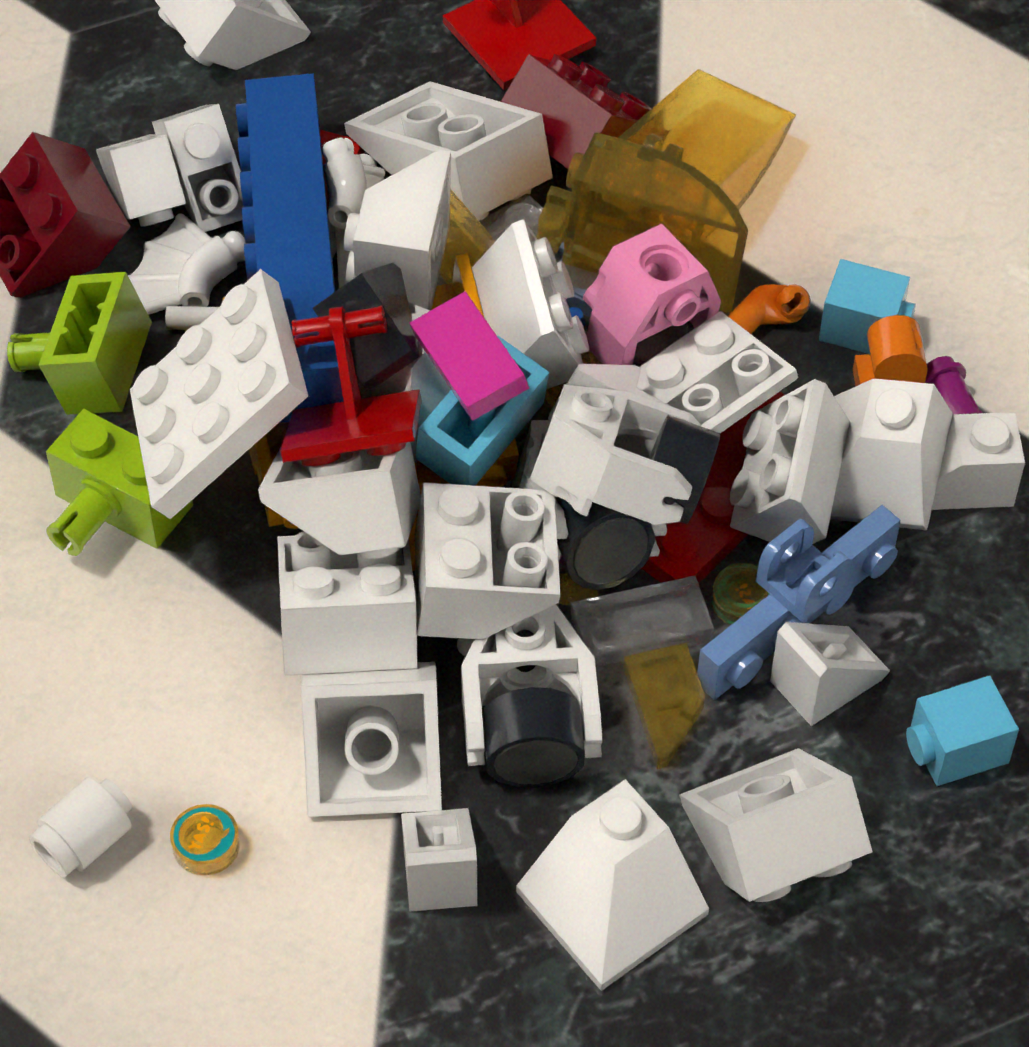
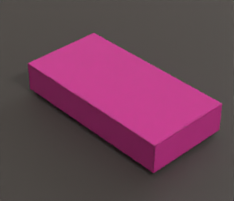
M466 291L409 322L414 336L472 421L529 389L524 373Z

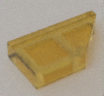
M687 643L624 656L623 670L657 769L667 767L704 709L705 694Z

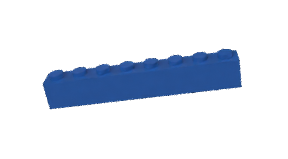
M314 73L245 80L246 103L236 104L239 132L238 150L241 166L240 184L243 201L242 219L245 242L248 243L244 244L247 279L249 280L262 269L279 282L291 331L292 320L297 321L318 317L313 307L335 292ZM334 341L296 347L308 397L294 410L344 402ZM293 410L279 423L290 422Z

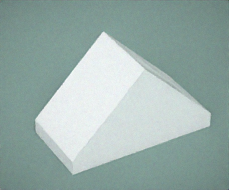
M785 622L777 632L770 681L810 726H813L882 681L890 670L849 626Z
M468 808L401 814L409 912L477 906V855Z

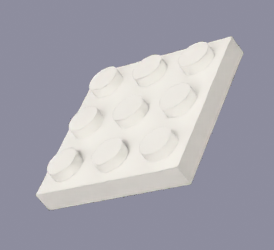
M262 269L254 274L244 285L240 284L231 289L219 308L200 325L189 328L182 335L177 346L158 364L144 369L137 377L133 387L130 388L151 507L169 519L174 517L308 397L279 282Z

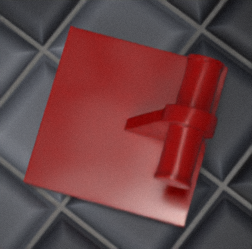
M474 0L443 15V24L503 90L510 87L528 54L551 60L554 54H558L569 59L596 46V37L561 0Z
M382 305L345 312L344 307L341 306L330 308L329 315L297 321L292 320L293 336L295 335L294 342L297 348L304 345L334 341L344 402L293 410L280 450L283 463L301 460L304 466H321L338 460L341 457V453L366 449L369 455L382 456L398 452L406 447L407 442L415 441L422 404L420 389L363 399L360 396L350 347V338L382 332L387 333L386 317L384 318L385 312Z

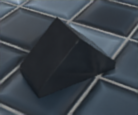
M394 263L359 274L313 307L317 316L320 317L329 315V309L343 306L345 312L374 308L380 305L383 306L387 333L382 332L350 338L356 375L362 385L370 391L420 357L417 340L409 324L412 321L402 271Z

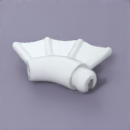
M337 138L326 142L322 147V155L326 160V163L323 165V171L329 193L327 217L333 226L345 229L349 214H360L365 190L384 180L385 171L380 167L363 164L360 155L354 154L353 142L348 138Z
M180 213L176 215L174 222L167 231L144 243L143 260L139 267L128 277L148 315L165 310L167 306H178L181 304L182 306L207 307L213 287L230 273L237 270V263L245 261L244 244L248 243L245 242L242 234L237 231H230L223 238L219 236L211 238L188 217Z

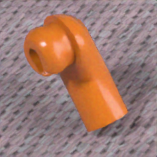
M761 285L752 290L728 317L752 334L760 325L791 324L797 322L809 310L811 299L807 290L800 285Z

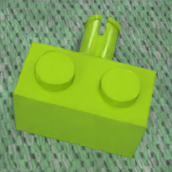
M126 272L70 276L51 332L12 334L10 336L12 342H8L7 345L8 361L15 372L41 370L66 415L79 414L83 408L92 413L123 411L152 321Z
M84 408L46 451L55 495L70 503L56 521L47 527L46 533L52 543L62 551L71 542V546L67 549L69 555H79L86 543L104 522L158 549L193 506V501L191 500L171 519L152 508L139 437Z

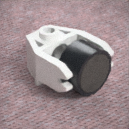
M564 384L530 480L553 496L566 500L575 511L584 516L588 515L593 502L654 525L673 522L688 525L707 481L721 433L702 427L691 413L630 391Z
M550 420L531 421L512 488L545 490L530 480L551 422ZM555 496L558 560L571 580L582 588L601 590L615 587L632 578L647 563L650 556L659 555L660 550L655 541V536L666 535V523L654 525L593 502L588 515L584 516L575 511L566 500Z
M556 604L485 639H474L461 665L462 704L468 766L485 765V748L487 773L500 783L515 787L536 788L554 785L567 780L584 767L585 758L602 756V726L595 658ZM525 629L531 631L534 635L520 637L516 633ZM536 665L533 670L526 673L516 669L519 666Z

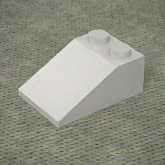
M431 81L344 123L346 134L391 175L437 150L450 151V217L459 223H474L483 220L488 216L490 210L507 201L518 200L528 196L532 188L553 178L541 113Z

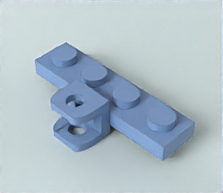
M881 505L822 553L812 545L814 538L813 527L802 518L798 519L770 541L760 557L756 582L769 595L700 649L696 685L713 700H716L732 686L741 688L749 683L760 670L763 661L775 652L777 632L785 622L810 624L823 612H826L828 615L835 613L846 603L856 585L868 576L873 579L879 577L891 566L898 553L895 545L901 520L885 506Z

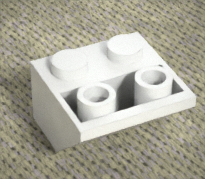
M523 219L512 223L471 269L485 320L496 335L549 371L547 389L569 381L578 364H583L581 353L589 351V344L579 317L577 315L571 317L566 302L567 298L574 296V290L564 263L562 261L556 262L548 239L546 237L537 239Z
M719 311L641 365L637 388L674 408L691 413L702 427L721 433L797 380L798 374L797 370L723 312Z
M814 379L755 411L749 418L743 433V444L747 447L743 469L735 478L730 493V502L734 505L730 524L731 528L770 542L794 522L802 518L814 529L812 544L826 538L850 423L826 383Z
M423 483L415 528L417 636L485 639L559 603L560 578L555 496L546 490Z
M306 532L298 533L295 536L277 537L284 676L417 668L416 598L409 538L406 546L399 547V550L392 555L378 559H364L360 557V553L338 555Z

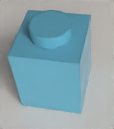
M840 259L824 302L819 341L870 354L867 332L873 323L893 315H904L913 318L916 304L906 301L910 277Z
M986 676L917 698L911 727L907 728L906 737L909 750L915 762L920 766L926 764L936 786H940L1008 764L1019 728L991 676Z

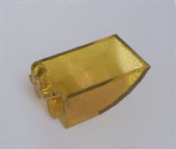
M697 69L613 141L602 199L657 226L663 224L670 232L702 247L738 212L753 193L779 151L796 114Z
M595 132L585 154L576 152L572 158L566 179V187L572 188V191L554 186L550 187L547 193L546 204L538 219L536 238L546 237L554 254L558 252L561 243L564 242L562 258L564 264L599 274V269L613 246L663 224L709 272L721 300L719 310L731 313L748 235V228L737 206L715 182L688 163L664 151Z

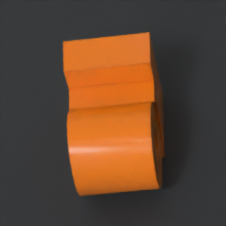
M893 315L873 323L867 332L870 354L855 355L853 365L855 386L871 379L925 383L927 363L918 322L908 316Z

